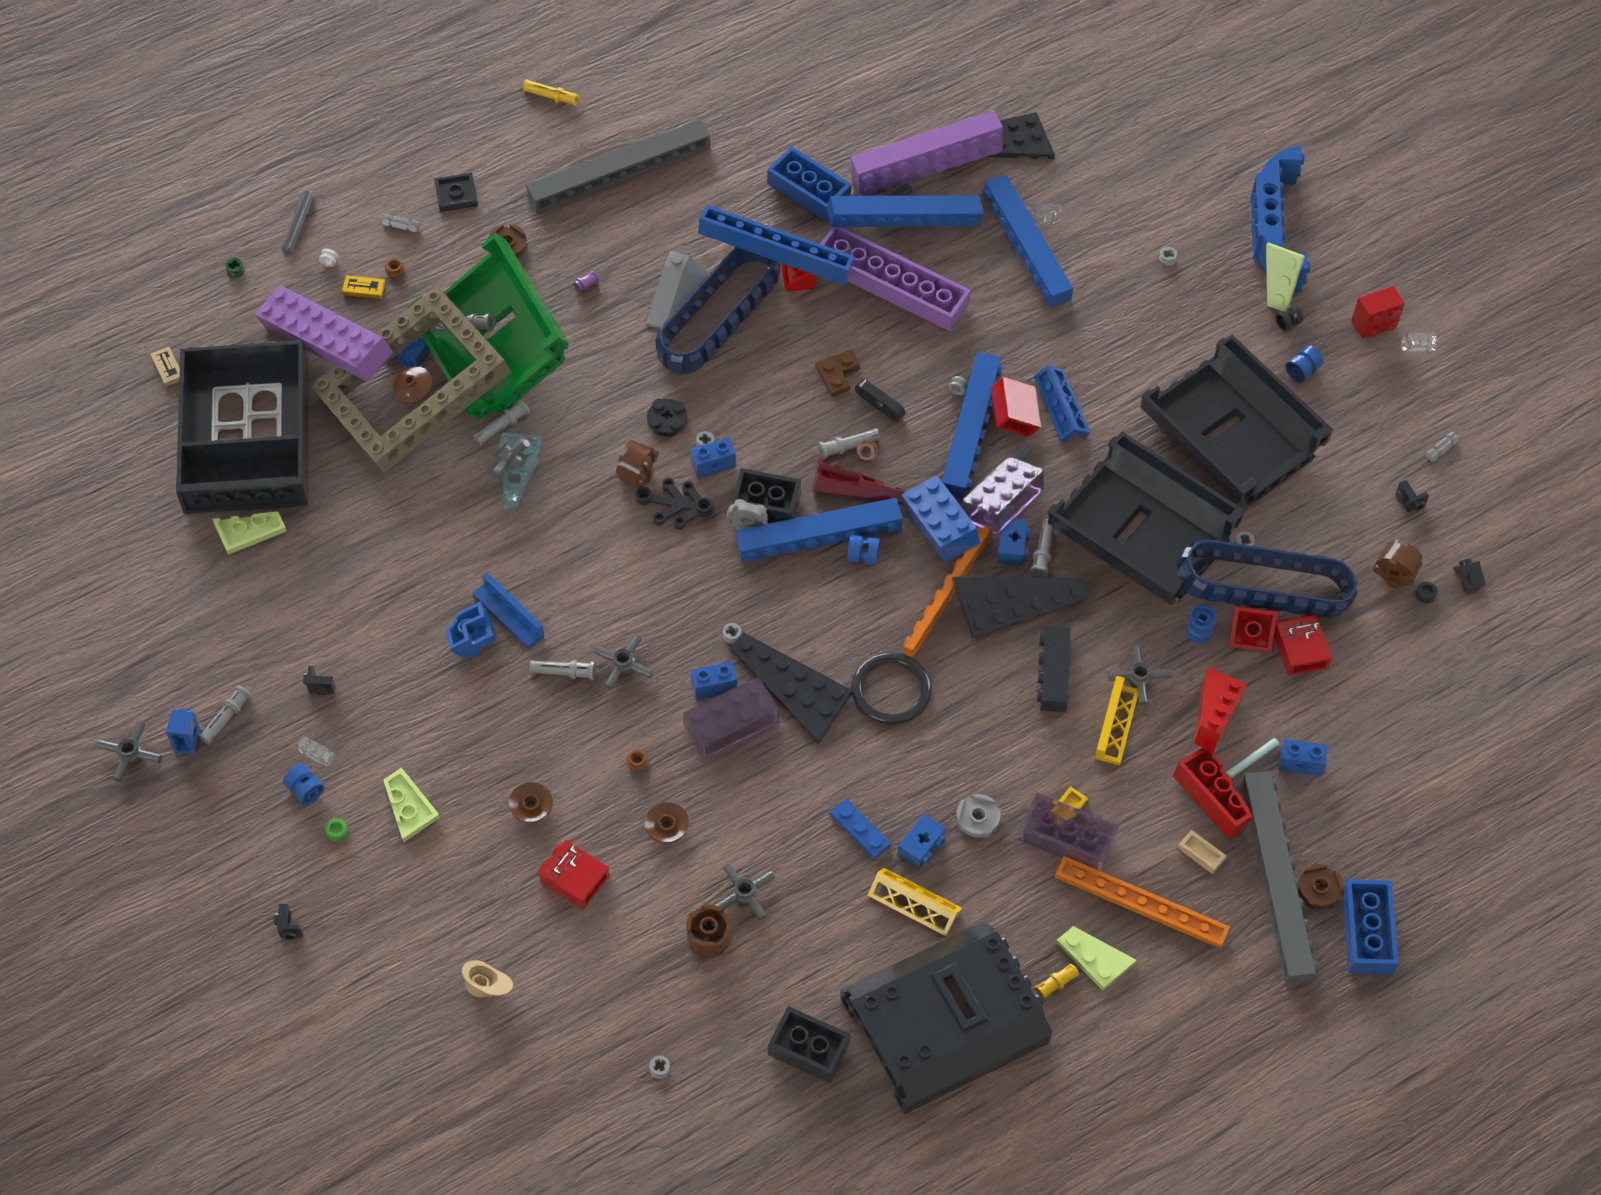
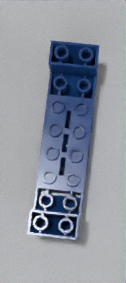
M1301 145L1278 152L1269 159L1261 172L1256 173L1250 196L1253 259H1257L1261 268L1266 273V244L1271 243L1286 249V244H1283L1285 228H1282L1285 214L1281 213V209L1284 206V198H1281L1280 194L1283 192V184L1295 185L1297 177L1301 176V165H1304L1305 154L1301 153ZM1296 252L1305 256L1294 291L1301 292L1303 284L1306 285L1307 273L1310 272L1311 263L1307 261V253Z

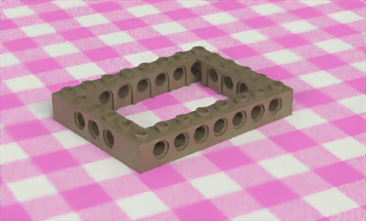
M438 286L376 333L385 340L393 352L381 367H385L386 363L397 354L400 355L402 350L412 342L418 341L417 338L429 329H433V326L441 321L446 329L450 330L457 342L460 341L466 352L473 356L475 362L381 437L346 397L349 392L355 391L354 388L364 380L335 366L311 385L319 398L383 473H386L512 372L499 353Z

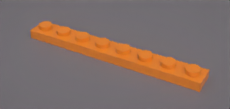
M985 522L982 528H977L980 544L963 552L964 556L962 559H957L953 573L948 574L944 580V587L942 590H937L933 604L926 607L923 614L924 618L922 621H917L913 629V635L906 638L903 644L905 655L912 658L915 656L956 592L951 578L965 577L990 539L993 525Z
M1066 856L1063 857L1055 874V878L1220 949L1230 926Z

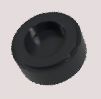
M1421 582L1415 591L1417 599L1423 603L1433 602L1438 594L1437 587L1431 582Z

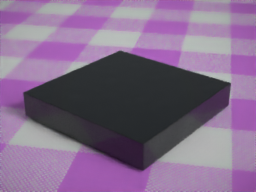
M472 172L434 178L440 212L478 206Z

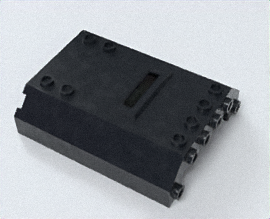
M1232 334L1226 339L1222 338L1218 341L1214 357L1204 360L1198 368L1188 371L1182 379L1172 382L1166 390L1160 391L1158 385L1152 390H1146L1142 395L1140 408L1240 505H1244L1245 502L1249 505L1254 504L1311 463L1316 457L1315 451L1321 445L1325 446L1329 442L1333 431L1318 414ZM1235 414L1241 419L1212 441L1205 437V435Z
M1121 432L1117 437L1114 436L1108 444L1109 452L1105 460L1097 463L1094 472L1084 478L1079 489L1075 488L1070 499L1067 502L1061 499L1057 505L1053 504L1048 511V524L1168 604L1173 605L1175 601L1177 603L1180 602L1187 594L1183 589L1185 581L1180 576H1176L1178 571L1176 564L1185 548L1190 547L1193 542L1203 539L1226 541L1229 543L1231 540L1229 537L1233 530L1237 529L1242 522L1245 510L1126 433ZM1140 511L1148 515L1124 544L1116 540ZM1194 557L1192 568L1201 577L1216 559Z
M985 921L840 990V999L849 1016L855 1015L894 1085V1097L904 1115L1050 1043L1052 1029L1046 1020L1040 996L1034 994L1031 989L1030 979L1026 974L1023 975L1019 969L1020 963L1016 956H1012L1009 952L1007 940L1004 937H1000L998 931ZM950 975L955 979L975 1014L974 1017L968 1020L965 1018L944 981V978Z

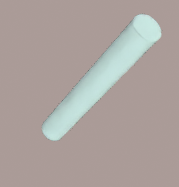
M1273 738L1225 772L1226 775L1230 776L1231 779L1277 747L1279 745L1278 740Z

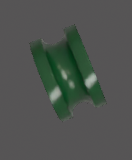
M231 258L226 262L225 268L228 276L238 278L243 275V262L239 258Z

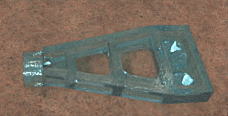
M502 433L499 449L506 443L512 446L520 436L530 443L529 447L519 453L520 456H528L523 467L515 466L511 470L505 467L502 471L503 507L510 510L519 507L520 497L540 458L543 442L542 436ZM509 473L522 474L520 483H509Z

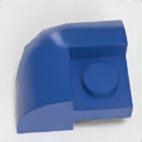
M481 602L455 615L456 619L451 623L450 628H446L451 651L457 656L464 658L480 655L479 648L496 641L493 633L495 628Z

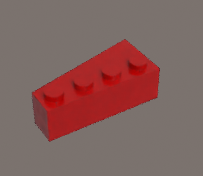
M1209 667L1207 668L1200 689L1198 718L1194 736L1195 745L1214 753L1242 700L1247 687L1246 683Z
M1201 748L1178 763L1173 777L1230 840L1246 830L1252 815L1241 795L1235 791L1232 779L1226 775L1222 768L1223 764L1220 758H1217L1213 752Z

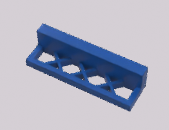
M1047 365L1034 378L1061 441L1067 442L1075 434L1087 437L1090 431L1064 370Z
M485 573L482 576L484 585L473 592V598L477 602H481L484 608L523 646L530 650L545 638L543 625L492 576Z

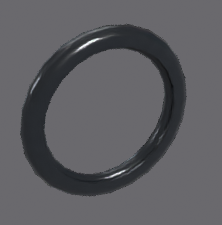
M887 652L868 658L856 669L852 677L851 690L855 704L870 719L880 723L900 724L920 715L927 707L931 699L932 686L927 671L919 662L902 653ZM884 662H896L912 669L921 683V694L917 703L911 709L899 714H886L873 709L865 701L862 694V681L871 668Z

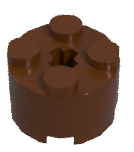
M630 440L625 445L628 448L624 456L620 455L616 467V474H619L617 478L643 487L646 480L651 481L654 475L652 467L653 463L658 459L659 451Z
M1392 540L1386 543L1373 567V571L1386 580L1388 586L1395 589L1399 586L1411 585L1423 565L1421 561L1423 556L1419 550L1411 544L1407 546L1398 544L1399 540Z
M702 905L701 908L689 914L686 921V932L691 950L702 956H720L728 948L731 941V920L721 907Z

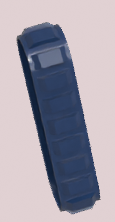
M738 247L728 252L722 259V262L710 272V275L699 284V287L675 310L673 316H670L664 322L663 328L658 330L655 339L657 358L663 367L677 374H689L697 371L705 362H708L715 355V351L721 348L727 341V338L739 328V324L744 322L749 317L750 312L756 309L762 302V299L774 289V284L778 283L780 277L781 263ZM752 261L761 262L768 266L767 272L699 347L687 353H677L666 347L669 346V342L740 265Z
M1203 539L1193 542L1190 547H1186L1176 564L1178 568L1176 576H1180L1185 581L1183 589L1193 597L1212 602H1225L1239 606L1246 605L1253 608H1266L1268 610L1287 611L1288 613L1307 614L1309 616L1317 615V617L1327 616L1330 618L1341 615L1344 610H1347L1354 602L1358 593L1356 590L1358 582L1351 568L1343 561L1326 556ZM1202 557L1322 575L1330 578L1337 584L1341 591L1339 597L1341 600L1210 582L1196 574L1192 568L1193 558Z

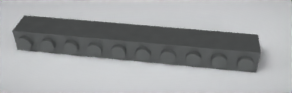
M701 119L690 122L625 148H620L617 151L585 161L574 167H569L558 173L550 174L542 179L534 180L526 184L527 197L536 213L708 149L711 147L710 134Z
M1270 771L1244 773L1241 785L1246 806L1252 815L1250 826L1285 985L1312 982L1315 974L1318 973V966L1311 954L1313 953V943L1307 936L1308 921L1303 918L1304 904L1297 892L1299 891V882L1297 878H1294V860L1290 858L1288 852L1290 850V842L1288 837L1285 838V820L1281 818L1279 812L1281 811V802L1279 798H1276L1275 794L1277 790L1275 778L1272 779Z

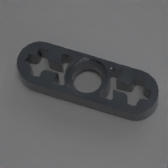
M862 379L855 386L856 393L862 399L893 421L898 422L906 415V411L900 403L869 381Z

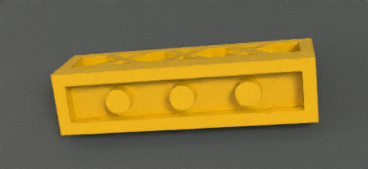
M1116 676L1095 755L1097 760L1116 765L1121 763L1138 698V689L1123 685L1125 678ZM1121 692L1134 695L1133 700L1124 703L1120 697ZM1124 709L1128 718L1119 721L1115 714ZM1119 727L1123 736L1115 740L1111 731ZM1114 746L1118 751V757L1105 755L1106 749Z
M886 868L881 869L877 873L867 895L944 936L949 934L954 920L960 915L962 907ZM879 883L887 886L889 895L881 896L875 893ZM900 894L906 896L909 905L902 907L897 903L895 896ZM922 904L927 908L929 915L924 917L918 915L915 906ZM943 915L949 918L946 927L943 928L937 925L934 916Z

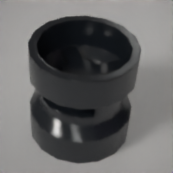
M1292 305L1286 311L1277 313L1275 319L1279 328L1287 331L1292 328V325L1302 323L1303 315L1296 305Z

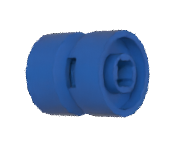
M1307 345L1287 361L1285 368L1292 379L1297 382H1304L1311 376V373L1323 365V357L1316 348Z
M851 535L847 561L859 563L863 560L865 564L876 565L880 539L868 537L864 540L862 536ZM863 548L868 549V552H863Z
M1199 605L1191 610L1186 626V634L1191 641L1205 643L1211 639L1217 622L1216 612L1206 605Z
M304 764L294 766L283 778V784L290 792L294 793V796L302 805L313 803L321 796L325 788L320 780L313 776V773Z

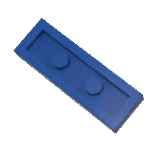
M847 799L830 811V816L874 860L891 847V843Z

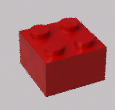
M1393 285L1358 297L1351 321L1361 338L1373 337L1380 332L1391 331L1397 327L1405 303Z

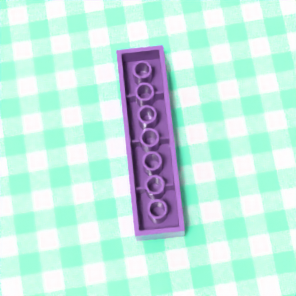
M990 111L851 156L852 182L859 196H869L900 184H906L915 179L943 172L946 169L961 166L971 161H977L989 155H995L1003 151V127L995 111Z
M832 227L820 243L821 245L854 256L853 268L848 282L948 331L952 330L970 304V289L842 227Z
M281 285L255 313L267 330L288 341L303 340L305 350L366 382L393 353L381 336Z

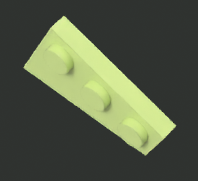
M1271 243L1266 244L1267 306L1280 311H1286L1290 305L1305 256Z
M278 511L253 514L251 517L243 518L231 516V519L220 520V518L212 519L228 555L287 532Z
M402 768L384 779L403 843L440 818L438 812Z
M1074 926L1058 938L1056 942L1102 991L1136 963V960Z

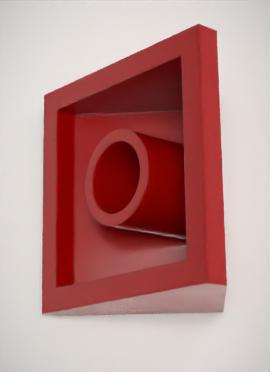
M781 263L785 291L815 289L816 275Z
M1235 605L1230 623L1229 647L1271 652L1278 611Z

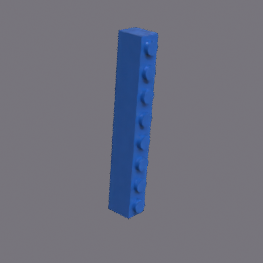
M1007 174L986 180L983 196L985 200L990 202L993 214L998 216L1000 226L1003 229L1005 228L1010 243H1013L1016 247L1018 257L1023 259L1025 269L1031 273L1035 286L1039 287L1043 300L1047 301L1050 307L1072 300L1073 287Z
M979 195L830 196L827 206L831 227L979 226L984 215Z
M706 205L699 218L698 234L842 285H846L852 272L854 256L710 205Z
M980 352L976 354L942 483L954 497L964 499L966 491L970 492L972 486L970 475H975L977 463L974 460L980 456L981 446L978 445L980 441H984L986 430H983L984 425L988 426L990 414L987 412L988 409L993 407L991 387L998 382L996 378L1001 377L1003 365H1000L1001 357Z
M897 498L735 530L736 544L741 562L755 561L758 558L775 557L778 554L795 553L798 550L807 548L814 549L822 545H834L838 542L850 541L851 535L874 537L881 533H893L902 529L903 517Z

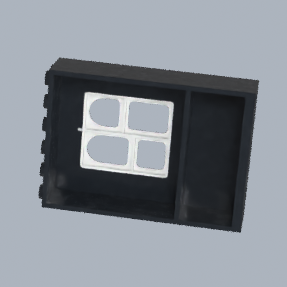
M303 340L180 348L176 493L183 514L308 505V360ZM261 391L274 393L277 397L276 410L252 411L253 397ZM229 393L239 394L244 401L243 420L219 422V400L222 396ZM272 418L277 420V436L252 438L253 420ZM221 430H243V439L218 440V432Z

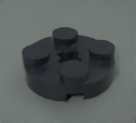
M656 399L648 409L647 423L657 435L664 437L674 436L677 434L676 432L681 429L683 430L687 425V410L682 401ZM670 415L672 417L669 420H665L663 416Z

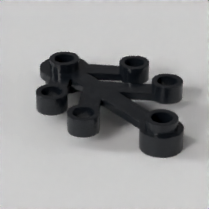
M665 478L662 482V487L664 491L670 492L673 498L654 495L648 487H640L635 493L636 501L640 505L655 503L671 506L653 515V522L657 526L664 525L667 518L683 509L691 511L682 516L678 515L673 519L674 527L678 530L685 528L686 523L697 516L708 517L714 512V503L709 498L701 497L691 481L683 483L682 491L685 495H690L693 501H688L675 486L672 478ZM677 521H682L683 523H682V524H677L676 522H677Z

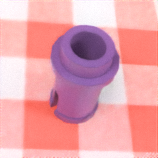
M591 271L582 278H576L573 283L574 288L579 293L586 292L588 287L599 282V277L596 272Z

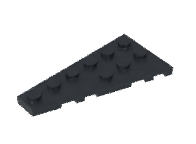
M1037 112L999 120L1003 127V151L988 157L1018 158L1019 156H1030V159H1037L1038 156L1048 157V159H1055V153Z
M951 578L972 638L1090 598L1083 578Z
M744 632L732 648V652L758 677V680L770 690V693L801 723V726L819 744L852 695V690Z

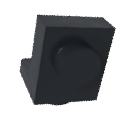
M1407 480L1399 483L1395 493L1398 502L1402 503L1407 512L1423 509L1429 498L1427 492L1417 496Z
M1471 558L1459 561V565L1453 567L1454 571H1459L1464 591L1486 585L1480 561H1472Z
M308 665V672H304L303 684L307 685L308 692L318 695L335 694L333 676H316L314 666Z
M279 904V910L274 915V923L277 926L280 938L294 940L297 937H303L301 925L291 924L289 905Z

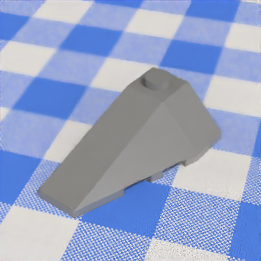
M670 251L646 321L647 326L662 329L664 322L670 316H673L675 310L687 300V297L708 276V272L689 255Z

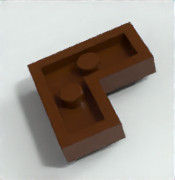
M851 349L815 362V367L831 397L850 391V385L844 374L860 369V363Z

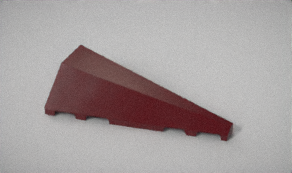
M818 458L812 484L813 491L882 500L897 498L898 502H903L901 494L906 491L901 490V488L885 486L883 481L855 471L842 469L838 465L824 464V460Z

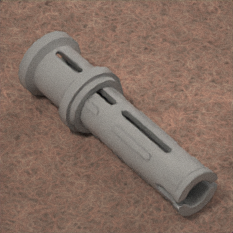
M492 313L481 316L471 314L469 317H466L477 330H494L495 318ZM441 321L434 325L437 331L449 330L443 326Z
M519 399L509 410L505 409L503 415L473 435L474 440L479 446H482L509 425H516L517 421L523 416L530 415V409L523 400Z
M875 428L843 439L835 437L834 440L826 443L821 441L818 443L820 455L825 460L828 456L834 454L842 455L845 453V450L858 447L859 443L863 440L880 441V435L872 437V435L878 434L879 431Z
M1048 518L1042 521L1038 548L1033 553L1034 563L1030 568V574L1037 578H1045L1049 573L1047 567L1051 561L1050 546L1054 527L1048 524Z
M530 660L529 672L530 674L567 675L572 679L582 677L594 680L595 661L580 663L577 660H573L570 663Z
M237 685L233 695L224 701V707L199 735L204 743L210 745L234 714H239L241 712L240 708L245 702L252 699L253 696L247 689Z

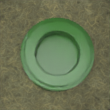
M335 818L326 824L325 832L331 841L338 842L346 838L348 827L344 820Z

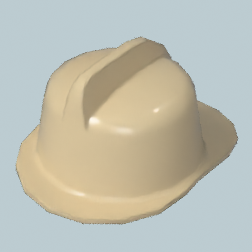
M473 960L465 963L462 967L465 987L475 997L505 995L513 988V982L510 977L485 962Z

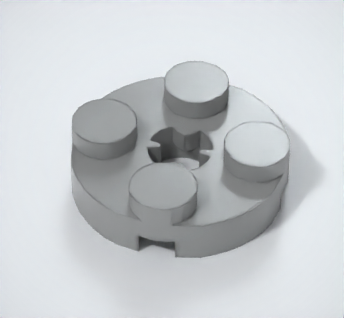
M737 499L734 504L729 506L726 520L729 521L730 519L733 522L732 526L739 530L765 525L768 522L767 508L763 505H754Z
M975 794L960 802L957 808L956 820L959 830L965 834L977 838H988L997 829L1001 813L992 798L982 794ZM977 812H981V816L984 818L977 820L972 814L975 813L976 815Z

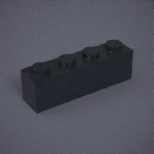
M1045 626L1044 634H1040L1039 646H1043V652H1039L1038 665H1042V671H1038L1037 683L1041 684V690H1037V702H1041L1040 711L1066 712L1071 628Z

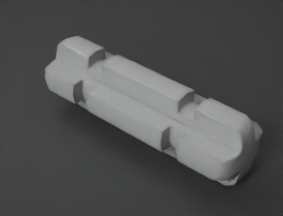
M384 214L382 217V224L385 226L392 225L394 228L409 229L412 232H418L420 227L419 222L415 220L409 221V219L398 216L392 217L389 214Z
M1450 432L1447 438H1443L1434 448L1427 452L1426 458L1431 462H1435L1439 458L1438 456H1442L1451 446L1458 442L1459 436L1455 432Z

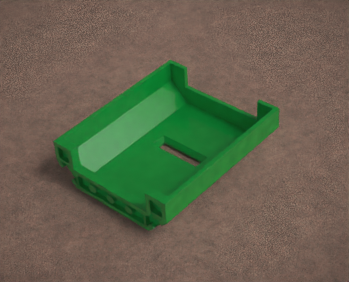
M497 233L488 237L480 245L489 254L484 256L479 263L470 268L465 275L443 292L465 317H469L471 314L481 316L492 313L496 325L510 312L513 311L515 315L512 320L487 340L505 360L512 372L465 409L467 414L477 419L485 418L487 413L495 412L500 414L505 409H509L564 363V351L568 349L569 345L508 242ZM420 296L419 298L415 299L413 303L407 307V309L411 307L414 303H416L419 299H421L423 296ZM433 326V329H429L422 336L450 382L475 362V359L466 352L460 341H456L450 330L437 331L436 327ZM486 329L478 330L482 336L488 332Z

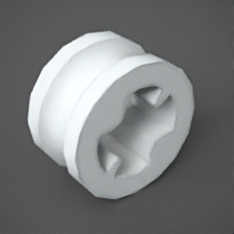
M323 249L318 260L326 267H334L338 254L331 249Z

